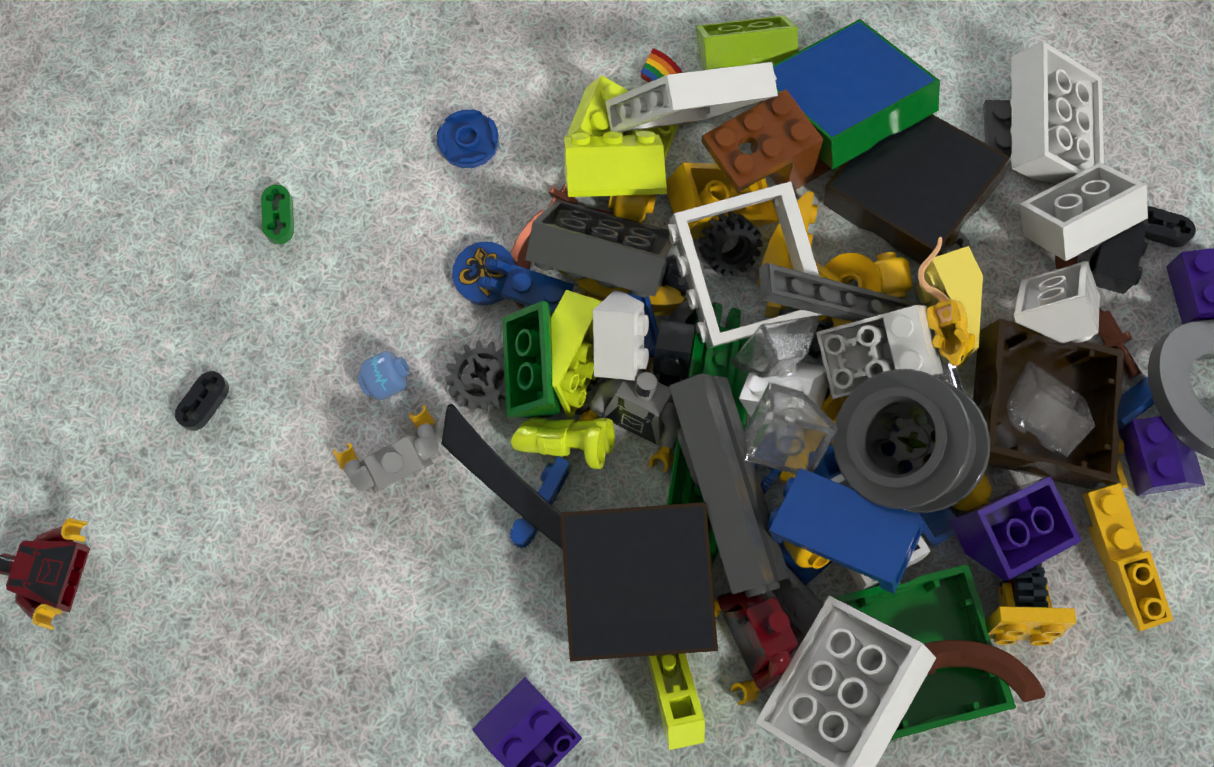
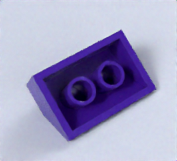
M1051 476L1021 485L950 520L964 553L1004 581L1014 578L1082 541Z

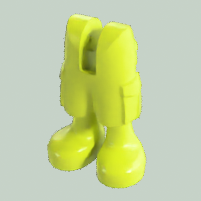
M535 417L525 420L512 436L511 445L512 448L519 452L553 456H568L570 448H577L584 451L586 463L590 468L602 469L605 462V454H611L614 449L615 428L613 421L608 418L576 422L575 419L547 420Z

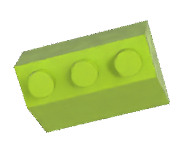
M785 15L695 26L703 70L772 62L774 65L798 52V27Z

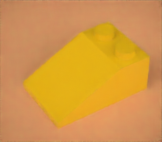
M683 162L666 180L667 194L673 214L768 188L764 178L737 193L716 163ZM773 200L729 211L734 212L736 215L738 213L742 214L755 227L779 221ZM718 215L689 222L688 226L692 239H699V236L705 237L706 235L702 232L704 226L710 229L712 225L709 221L712 218L716 222L719 221Z

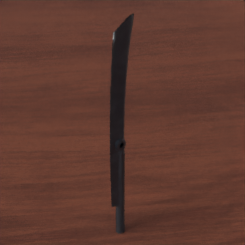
M449 404L445 413L441 445L504 502L562 549L561 512L524 481L484 441L453 404Z

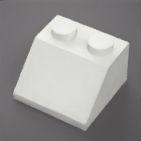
M614 290L593 309L594 377L635 380L648 365L649 351L647 348H644V336L648 332L649 318L648 315H644V303L622 291Z
M769 358L750 369L739 399L749 416L753 419L814 429L829 387L825 366Z

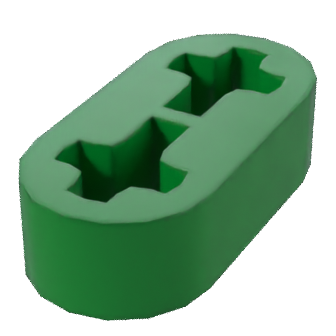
M274 184L267 187L261 196L262 229L271 243L281 245L291 240L294 234L293 200L289 191L284 186ZM276 195H281L282 197L279 200V210H276L272 203ZM276 219H279L284 228L280 229V234L275 235L273 230L277 227Z

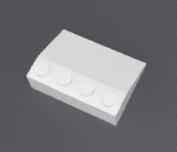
M1044 41L1012 56L1010 74L1012 99L1010 101L1012 108V126L1010 129L1012 154L1010 160L1012 169L1032 180L1059 184L1100 162L1104 164L1102 77Z
M829 596L755 723L823 767H876L936 657L923 643Z

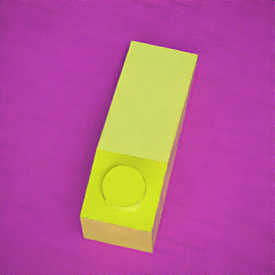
M686 654L647 656L668 749L673 750L705 743V718Z

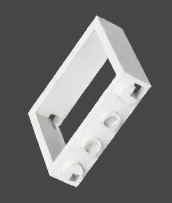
M768 62L663 76L605 101L611 132H625L708 120L778 96L775 82L777 78L774 74L773 64Z
M791 181L674 213L669 220L670 224L667 225L670 233L669 239L672 245L677 244L680 257L676 259L677 267L681 277L686 276L690 288L686 290L688 304L691 310L696 309L699 322L696 323L697 334H700L701 341L706 342L707 349L823 316L822 314L806 310H798L720 333L688 226L689 222L773 200L793 269L819 276Z

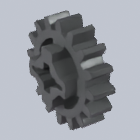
M477 341L476 348L471 350L465 344V353L463 355L457 352L453 354L456 364L447 363L446 366L448 372L452 374L445 377L447 385L451 386L448 389L450 396H458L456 402L460 407L468 403V409L471 413H474L477 406L482 408L484 414L488 413V406L490 405L500 410L499 401L501 399L506 401L503 347L496 351L494 342L491 341L487 348H483L481 341ZM468 365L466 373L461 375L463 369ZM476 368H479L480 372H483L487 377L488 386L477 377ZM504 375L501 386L496 390L497 381L503 378L502 376ZM476 392L485 396H474L471 394Z

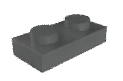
M985 100L983 104L985 144L1011 157V100Z

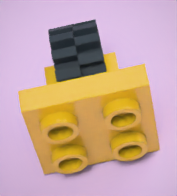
M1042 563L1010 580H1002L1000 582V587L998 588L999 608L985 620L989 638L994 639L995 644L1011 645L1017 643V640H1030V644L1034 646L1051 645L1055 639L1063 636L1069 628L1077 623L1075 608H1052L1047 577H1044L1045 569L1042 567Z

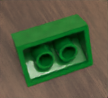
M540 301L502 317L507 417L545 418L560 413V401L552 386L551 317L553 311L546 301Z

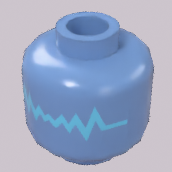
M384 351L365 360L360 366L357 378L360 387L367 396L384 400L406 388L407 375H410V369L402 356L397 358L392 352Z

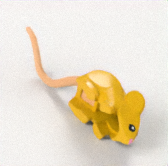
M939 237L936 248L919 268L918 280L921 287L940 302L927 309L928 326L934 330L935 334L932 345L939 348V352L949 360L952 366H959L973 349L976 338L974 334L967 331L968 317L965 307L960 301L950 300L939 289L926 283L924 279L926 267L936 257L942 246V237Z

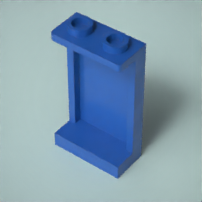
M799 468L795 478L790 477L785 485L783 492L785 499L780 509L775 508L770 515L768 528H770L769 532L773 541L781 543L784 540L879 582L881 589L894 594L924 530L923 517L904 509H890L876 505L861 497L852 488Z

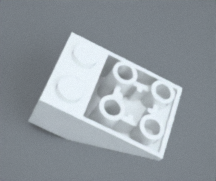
M914 305L816 332L832 399L849 396L866 379L893 369H913L926 372L932 376L944 373L938 349L932 345L934 333L928 326L927 306Z

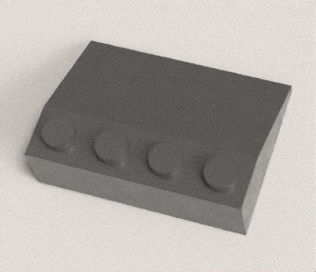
M556 199L533 221L525 260L534 262L537 268L543 270H553L555 268L565 271L566 275L575 279H585L587 277L597 280L598 284L603 287H622L629 289L635 296L647 298L649 296L655 297L660 289L676 244H671L669 239L670 233L667 229L619 218L613 214Z

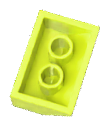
M639 131L636 135L625 136L619 132H607L603 136L574 133L571 137H564V175L568 197L667 194L664 146L660 135H655L651 131Z

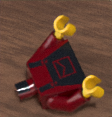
M68 518L62 526L37 535L34 541H22L16 556L5 553L0 555V574L9 576L6 590L16 593L15 602L32 619L34 625L53 630L54 626L51 624L53 617L56 614L61 615L62 611L70 613L90 551L89 547L73 541L85 542L86 537L80 536V532L83 526L88 525L87 521Z
M745 591L735 594L729 592L719 596L718 600L714 598L715 618L719 616L721 610L724 612V618L754 679L753 681L746 680L735 683L731 686V692L739 689L743 690L744 698L737 703L738 705H743L756 701L759 696V690L765 691L779 682L791 662V653L798 644L790 627L789 617L783 612L775 597L764 599L763 595L759 594L747 598Z

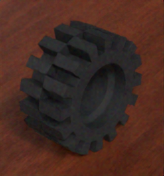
M728 212V217L724 213L719 214V221L716 222L713 218L709 221L712 225L710 229L704 226L702 232L706 236H699L698 242L702 245L698 247L699 252L702 254V258L718 274L721 273L723 276H728L730 273L732 276L738 275V269L744 273L747 271L745 265L749 263L753 266L756 263L753 257H759L761 254L757 247H763V241L760 239L762 235L740 213L736 215L734 212ZM739 235V240L735 247L728 252L721 253L726 241L733 236Z

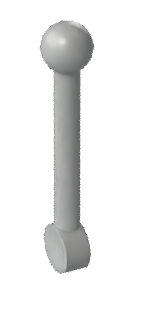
M700 264L703 274L722 275L715 272L712 268H704ZM751 268L744 273L738 270V275L736 276L747 277L749 280L755 281L759 277V271L755 268Z

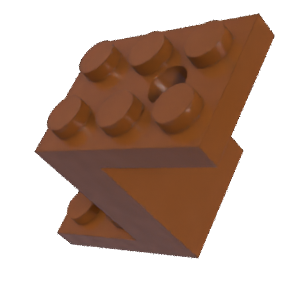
M787 89L779 92L778 96L761 102L702 135V144L737 193L767 176H770L776 185L791 181L795 191L832 170L831 167L818 157L823 143L822 136ZM743 143H751L750 149L753 154L743 153L739 146Z

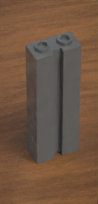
M698 374L669 385L703 500L706 502L707 513L732 594L745 591L748 598L779 589L778 581L790 577L778 542L773 541L769 532L768 521L770 513L727 377L715 376L712 378L711 375Z

